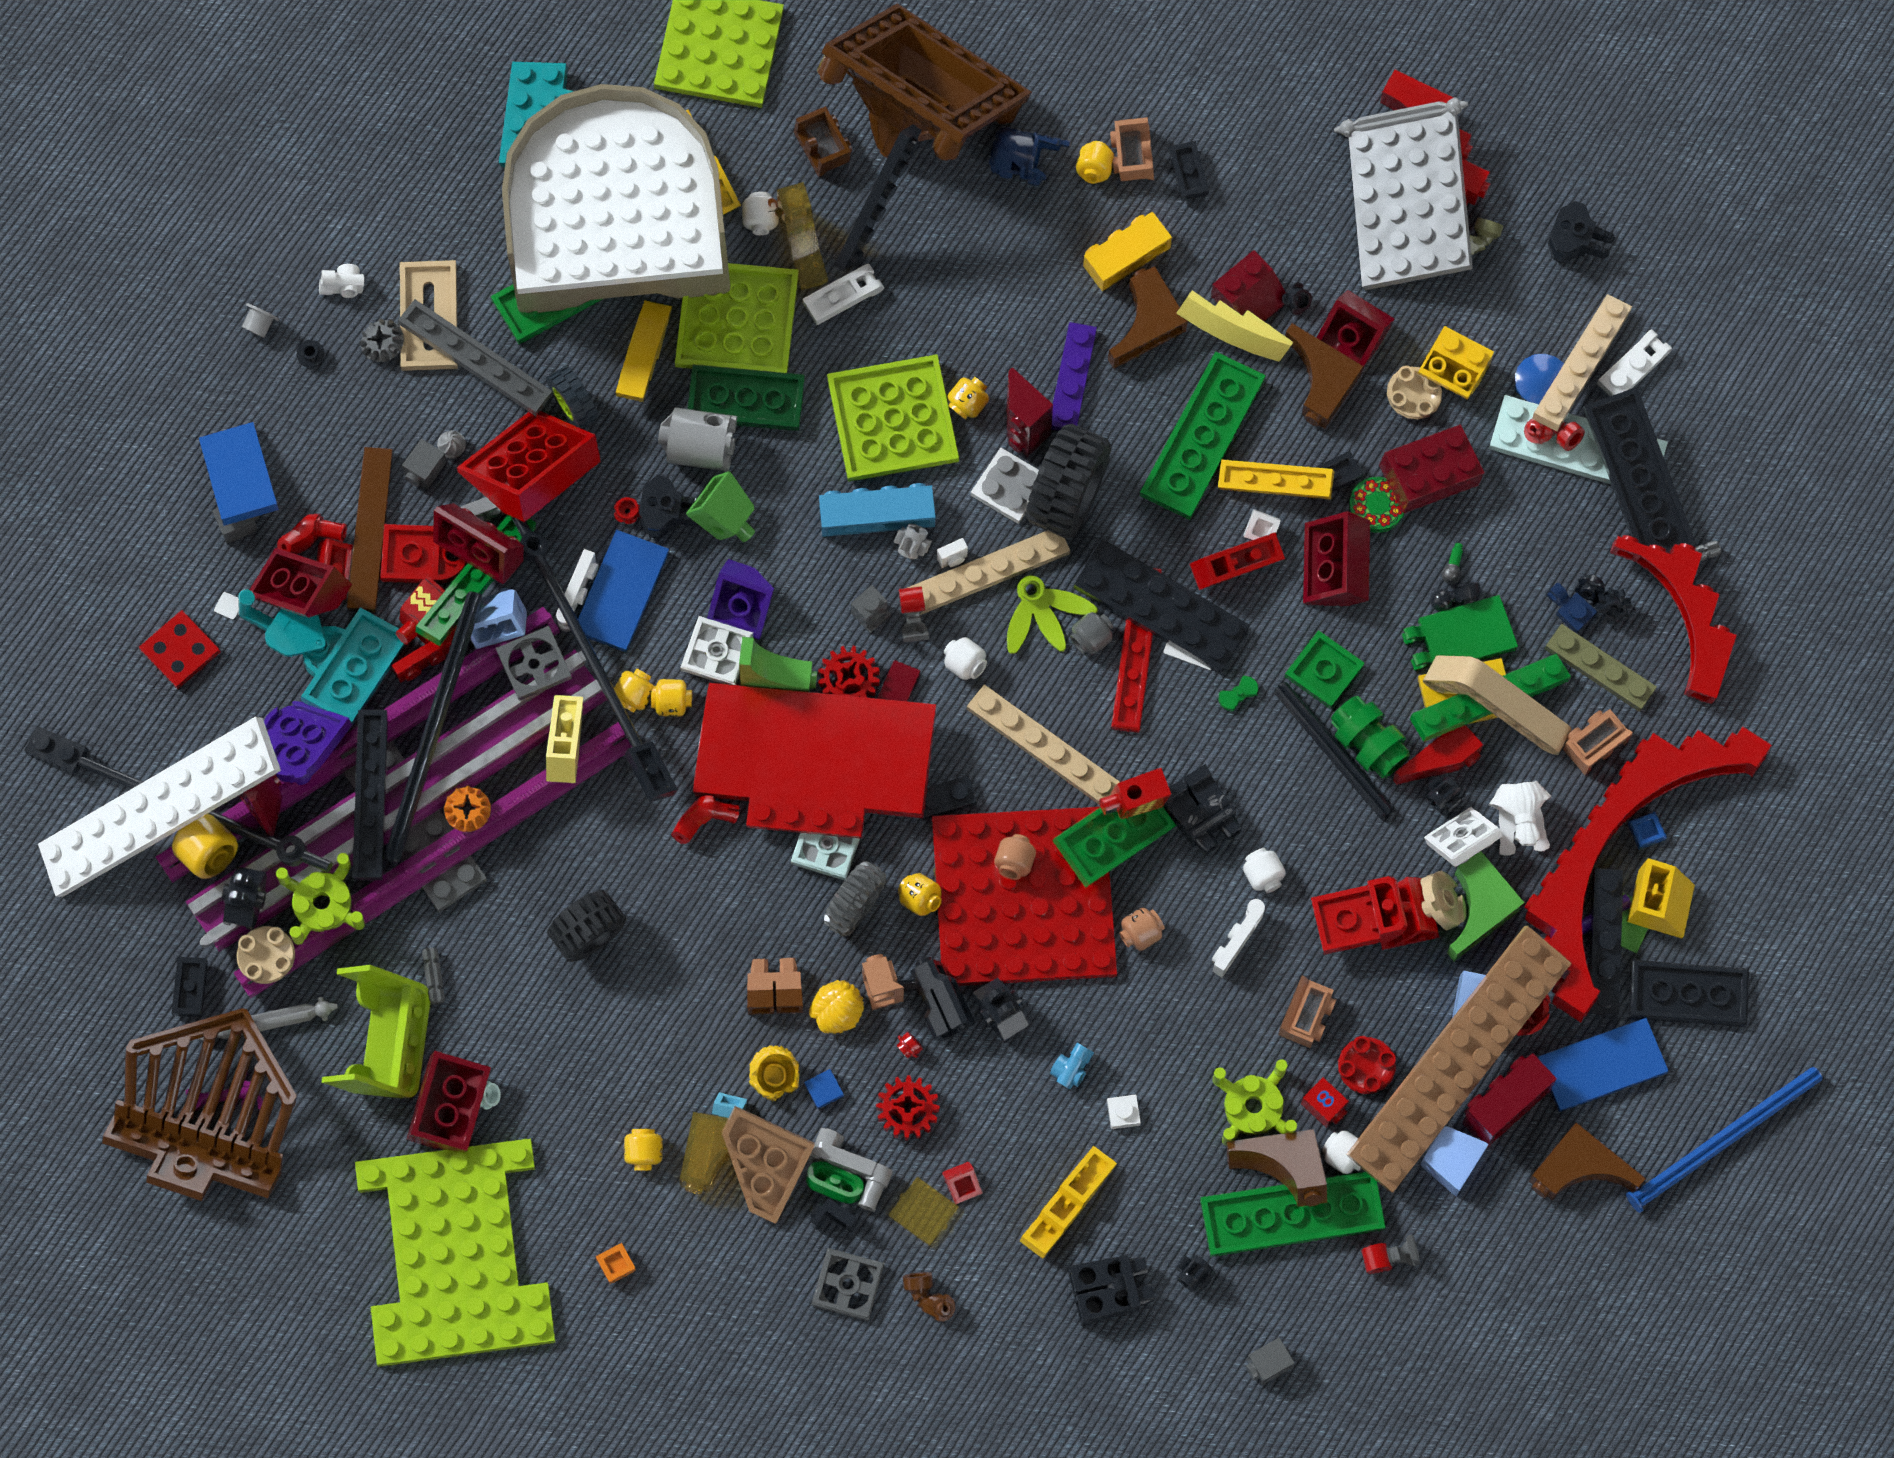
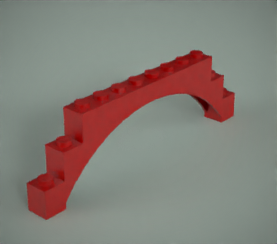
M1744 727L1740 729L1738 734L1732 732L1724 746L1700 730H1697L1693 737L1688 735L1679 749L1655 733L1651 735L1648 741L1644 738L1634 752L1637 754L1635 760L1625 763L1619 773L1622 778L1618 784L1611 783L1603 796L1606 798V801L1601 807L1596 805L1588 816V820L1591 821L1586 829L1583 827L1579 828L1572 839V842L1575 843L1570 851L1565 849L1556 862L1559 867L1555 873L1548 872L1540 885L1543 887V890L1538 896L1533 894L1524 907L1528 910L1525 920L1546 933L1547 936L1544 940L1571 962V965L1551 991L1555 994L1552 1001L1553 1005L1579 1022H1582L1599 996L1600 990L1593 986L1586 964L1582 937V913L1590 874L1602 850L1612 836L1639 809L1658 796L1679 786L1699 779L1725 774L1747 773L1753 777L1767 757L1772 746L1771 744Z

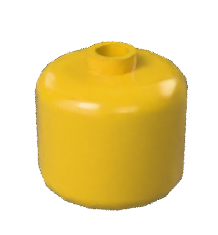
M205 814L179 829L172 842L173 854L194 875L201 879L214 877L225 870L234 859L238 849L237 838L210 814Z

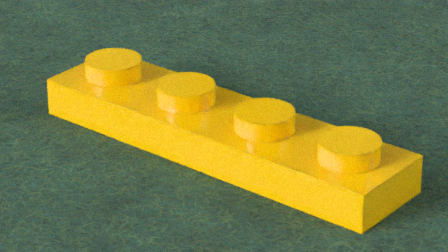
M1221 460L1218 488L1230 491L1331 499L1334 470Z

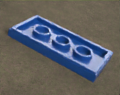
M253 422L199 438L223 526L279 510Z
M619 530L615 531L578 618L588 639L627 653L668 557V548Z
M1647 1018L1538 1056V1059L1557 1078L1550 1092L1559 1112L1668 1073V1068Z

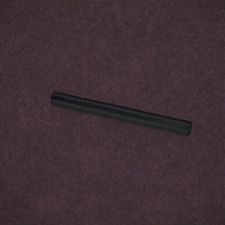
M1283 682L1278 685L1274 693L1375 814L1380 819L1387 817L1392 812V806L1289 684Z

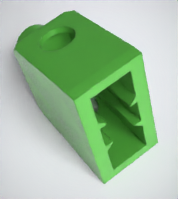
M730 471L714 476L686 513L688 517L719 540L736 535L742 542H746L755 533V530L746 522L754 511V505Z

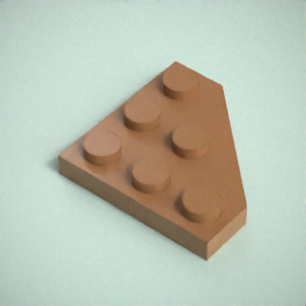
M734 1106L722 1130V1135L749 1212L776 1224L815 1143Z

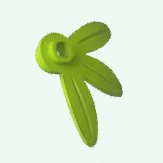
M1026 576L1017 585V594L1022 601L1014 611L1009 623L1007 650L1011 654L1017 653L1027 636L1032 614H1034L1037 625L1046 640L1054 648L1062 652L1066 649L1064 634L1059 621L1049 605L1060 611L1075 615H1086L1090 612L1097 613L1098 608L1090 601L1076 594L1057 589H1045V585L1040 578ZM1028 585L1035 587L1036 592L1034 595L1027 594L1026 587Z

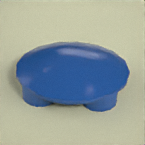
M1534 354L1525 358L1518 366L1515 374L1514 387L1516 393L1526 401L1539 405L1564 363L1548 354Z

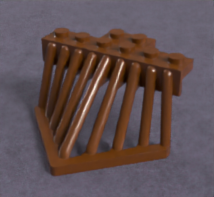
M241 1008L130 1040L126 1046L124 1102L116 1101L114 1116L103 1135L102 1144L154 1160L147 1174L146 1183L200 1201L203 1200L213 1180L269 1198L281 1175L283 1154L278 1153L292 1110L296 1104L297 1095L248 1010ZM231 1029L205 1107L196 1124L193 1125L191 1122L215 1040L219 1032ZM241 1034H243L246 1041L243 1045L242 1054L221 1116L214 1130L211 1131L209 1128ZM204 1037L185 1105L178 1118L175 1119L173 1116L190 1041ZM177 1045L165 1102L161 1113L155 1112L161 1054L164 1048ZM149 1053L144 1104L141 1108L136 1105L137 1057ZM254 1054L258 1063L254 1068V1074L237 1125L231 1135L226 1136ZM266 1074L270 1084L266 1088V1094L252 1137L247 1142H244ZM278 1095L282 1102L281 1109L267 1147L262 1148L261 1144Z

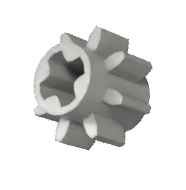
M909 524L907 528L902 527L898 531L894 543L899 544L898 552L902 556L909 559H917L918 555L924 556L927 553L932 541L926 539L928 534L926 529L916 524Z

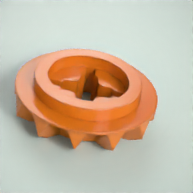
M466 786L465 788H456L450 796H447L444 813L448 823L453 828L462 832H472L486 824L490 817L491 805L488 797L480 789ZM467 798H469L471 806L476 807L475 810H470L468 819H466L463 810L458 809L465 805Z

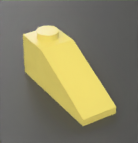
M554 695L546 754V781L576 782L583 697Z

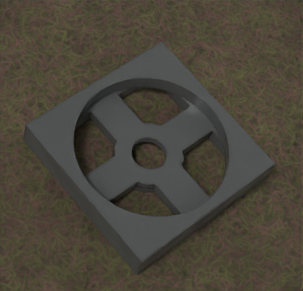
M549 626L496 648L519 701L572 679ZM538 640L544 641L551 645L552 650L540 655L535 653L531 643ZM521 648L525 657L523 663L510 668L509 659L512 652ZM532 659H536L540 662V665L536 669H531L528 665ZM558 661L557 671L548 681L544 673L547 665ZM528 674L534 677L537 685H525L516 679Z
M827 1248L811 1305L869 1322L885 1263ZM848 1260L844 1273L837 1275L827 1272L835 1263ZM860 1264H863L870 1271L873 1277V1284L859 1280L857 1273ZM845 1279H851L854 1282L852 1289L846 1290L843 1288L842 1283ZM823 1284L837 1287L839 1296L836 1304H832L826 1299L822 1289ZM859 1293L869 1296L868 1301L863 1306L857 1309L848 1308L851 1295Z

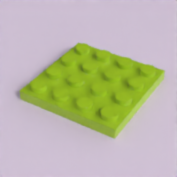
M673 0L654 81V89L763 108L784 12V4L762 0Z
M728 263L731 288L729 292L716 295L703 294L704 296L690 298L689 296H683L675 367L692 369L693 364L788 373L799 276L798 269Z
M937 354L827 374L848 482L959 462Z

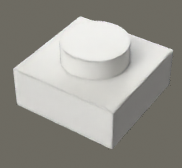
M1253 509L1243 536L1254 540L1274 532L1276 533L1281 520Z
M961 538L937 549V560L941 568L948 565L955 567L964 562L968 554V547L964 539Z
M1136 1095L1107 1098L1111 1129L1140 1126L1141 1122Z

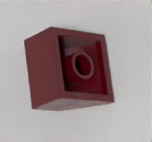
M1255 250L1250 252L1212 284V299L1216 303L1221 300L1242 316L1248 310L1265 322L1285 305L1282 302V297L1286 292L1274 270Z
M1347 290L1336 300L1316 338L1359 363L1364 369L1383 342L1395 318Z

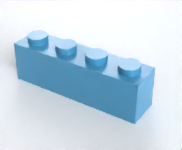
M916 483L908 488L885 486L881 490L869 491L867 488H859L851 493L828 491L824 495H819L822 537L901 530L902 527L907 528L909 524H916L923 528L935 527L932 485L926 486L923 483Z

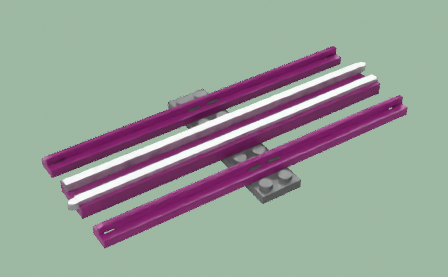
M544 607L526 617L524 636L533 633V631L546 623L550 627L553 636L560 633L553 621L551 614ZM521 637L479 648L464 657L450 703L503 670L504 667L496 648ZM538 640L531 643L533 649L543 644L544 641ZM521 648L512 652L509 665L524 656ZM573 650L563 657L572 679L520 701L513 689L439 737L401 856L404 862L384 874L383 880H375L351 896V913L359 911L366 924L420 888L424 890L440 913L487 882L486 876L471 856L473 853L625 755L628 748H632L627 738L613 746L614 743L626 736L619 722L579 747L575 783L546 781L545 769L491 804V813L488 821L476 831L462 832L452 829L439 810L445 806L447 796H450L456 788L460 789L466 786L473 788L548 739L554 695L583 697L582 716L607 700L597 680L593 678L584 664L587 661L582 651L578 653ZM558 661L545 668L544 673L548 681L556 673ZM442 672L384 709L388 711L384 845L389 842L417 754L416 752L404 759L392 741L428 718ZM534 677L523 683L530 686L537 685ZM366 705L363 710H370V709H369L368 706ZM358 718L321 768L311 776L308 783L298 785L295 782L280 781L282 785L278 788L283 798L279 814L342 773L355 790ZM355 792L288 835H294L302 839L308 852L331 861L333 865L328 872L330 874H334L339 866L337 856L340 853H346L351 866H353ZM243 801L221 814L254 829L260 827V824ZM231 832L237 838V841L243 838V836ZM172 846L156 856L158 863L172 883L190 872L182 862L171 869L169 868L179 861L173 854ZM289 846L286 852H292L295 846ZM267 848L240 867L263 871L267 874L266 900L263 909H260L254 929L292 905L294 892L279 883L276 876V871L279 868H285L289 876L298 882H301L313 872H327L304 862L295 867L286 866L278 858L276 850ZM235 870L186 901L189 909L206 932L200 940V945L203 948L214 945L218 952H221L251 931L246 926L232 923L229 926L223 923L225 901H222V891L225 883H230L231 875L233 876ZM344 922L341 926L325 930L324 932L311 930L302 944L297 945L293 942L295 959L292 968L286 975L357 929ZM240 969L234 972L235 977L250 999L276 983L260 984L252 982L248 985V982L251 980Z

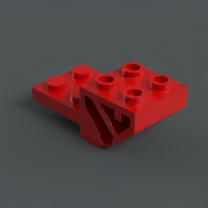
M1387 876L1369 880L1366 886L1312 897L1311 902L1324 955L1381 943L1382 950L1439 938L1436 920L1433 917H1427L1422 909V902L1425 901L1421 886L1422 878L1406 877L1397 883L1394 877Z

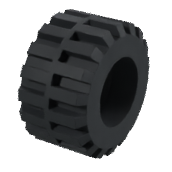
M598 890L581 897L564 909L552 921L547 934L568 962H574L592 955L609 943L622 930L627 918L606 890Z

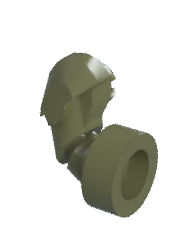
M1477 218L1474 229L1478 235L1477 237L1469 235L1471 255L1485 250V246H1488L1494 239L1500 237L1504 226L1490 220Z

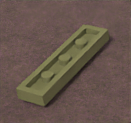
M1563 624L1559 626L1545 646L1546 651L1552 655L1557 654L1560 660L1639 712L1657 688V686Z

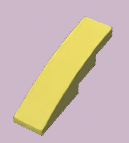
M1193 290L1177 311L1178 315L1222 341L1280 362L1293 344L1290 339L1247 310L1244 316H1242L1221 300L1214 306Z

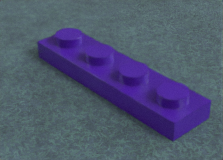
M1069 322L1053 400L1051 430L1059 431L1068 424L1078 425L1097 327Z

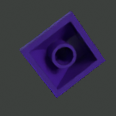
M728 559L718 574L707 619L752 632L753 638L760 640L774 588L754 567Z

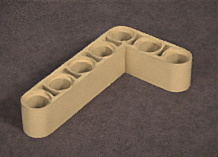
M1436 656L1423 679V683L1436 692L1469 695L1548 753L1559 755L1567 735L1572 730L1568 724L1476 658Z

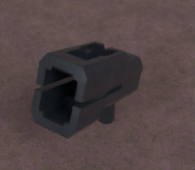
M931 957L923 958L916 962V967L910 971L913 979L899 980L897 982L904 987V992L917 991L922 997L927 1008L924 1019L934 1040L944 1041L959 1033L957 1027L960 1031H963L976 1023L956 978L946 975L940 961L931 959Z

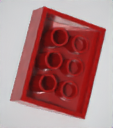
M539 411L536 416L530 412L526 413L459 465L457 470L458 473L503 513L525 522L601 461L595 434Z

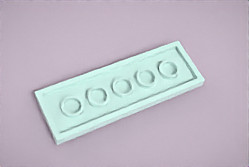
M1507 395L1504 396L1489 446L1490 450L1611 484L1587 418L1570 413L1566 416L1565 422L1570 423L1574 421L1585 429L1581 442L1570 451L1564 450L1557 444L1556 435L1543 444H1534L1525 438L1524 427L1532 419L1538 404ZM1657 439L1664 457L1668 442Z

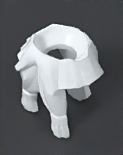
M1538 781L1502 784L1489 803V806L1499 810V826L1503 836L1500 838V855L1510 856L1515 854L1514 839L1522 846H1534L1535 851L1541 852L1549 849L1550 843L1544 829V818L1540 808L1552 796Z

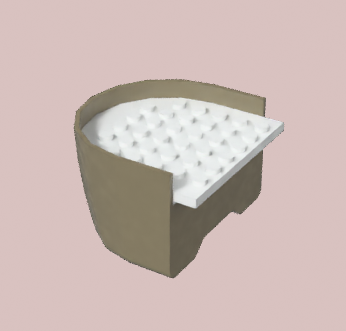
M600 84L561 95L526 121L507 152L502 186L507 255L517 306L520 312L560 311L566 308L578 307L594 299L654 293L680 299L683 296H689V298L704 296L703 294L716 295L718 293L725 294L730 291L718 167L706 132L680 104L644 87Z

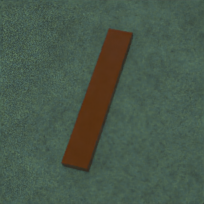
M364 447L350 573L352 586L349 589L347 601L348 611H358L360 608L368 612H376L384 524H386L393 449Z

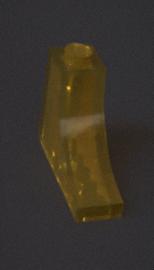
M804 182L777 189L779 220L794 268L799 270L798 281L801 290L828 283V276L814 227L812 207Z
M693 1112L680 1176V1185L685 1187V1191L694 1194H702L703 1190L710 1192L717 1172L731 1158L722 1135V1130L728 1118Z

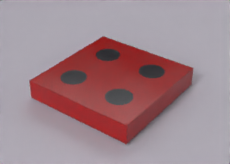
M182 610L139 646L140 651L177 690L220 653V649Z

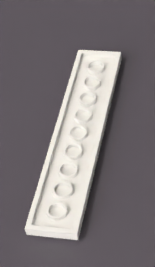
M252 718L39 843L38 845L55 896L64 897L280 772L281 769L263 718Z

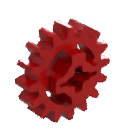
M841 646L840 654L837 655L832 650L830 651L831 660L823 658L822 664L825 669H818V675L823 677L818 680L819 687H826L822 691L823 694L867 698V694L871 696L876 695V690L872 686L880 685V679L875 677L880 674L879 667H873L875 664L874 657L866 659V650L858 654L856 646H853L850 652H846L845 647ZM863 667L867 670L868 680H865V677L860 675ZM851 673H854V680L849 678L844 682V675L850 676ZM830 674L838 680L835 688L830 682Z
M907 1075L906 1082H901L899 1077H896L895 1086L886 1083L885 1089L887 1093L879 1092L878 1098L883 1103L876 1104V1110L883 1111V1113L878 1115V1122L886 1121L884 1131L886 1132L891 1128L894 1129V1138H897L900 1133H904V1138L907 1141L912 1133L919 1139L920 1130L922 1129L929 1133L931 1127L928 1123H937V1117L932 1113L940 1112V1106L933 1104L938 1100V1095L929 1094L932 1090L931 1084L923 1087L922 1078L919 1077L916 1083L911 1081L910 1075ZM903 1091V1094L897 1099H891L896 1093ZM913 1092H918L925 1100H919ZM905 1103H911V1113H905ZM891 1116H897L902 1121V1125L895 1122ZM919 1116L924 1117L922 1121L912 1125Z

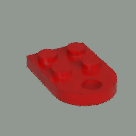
M384 524L381 564L382 582L421 583L428 575L438 584L453 581L468 563L462 559L449 561L446 558L448 551L433 542V526Z

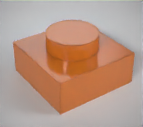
M622 1243L596 1256V1260L609 1284L636 1271Z

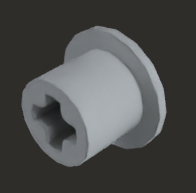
M246 303L250 310L242 328L265 338L273 319L276 321L280 319Z

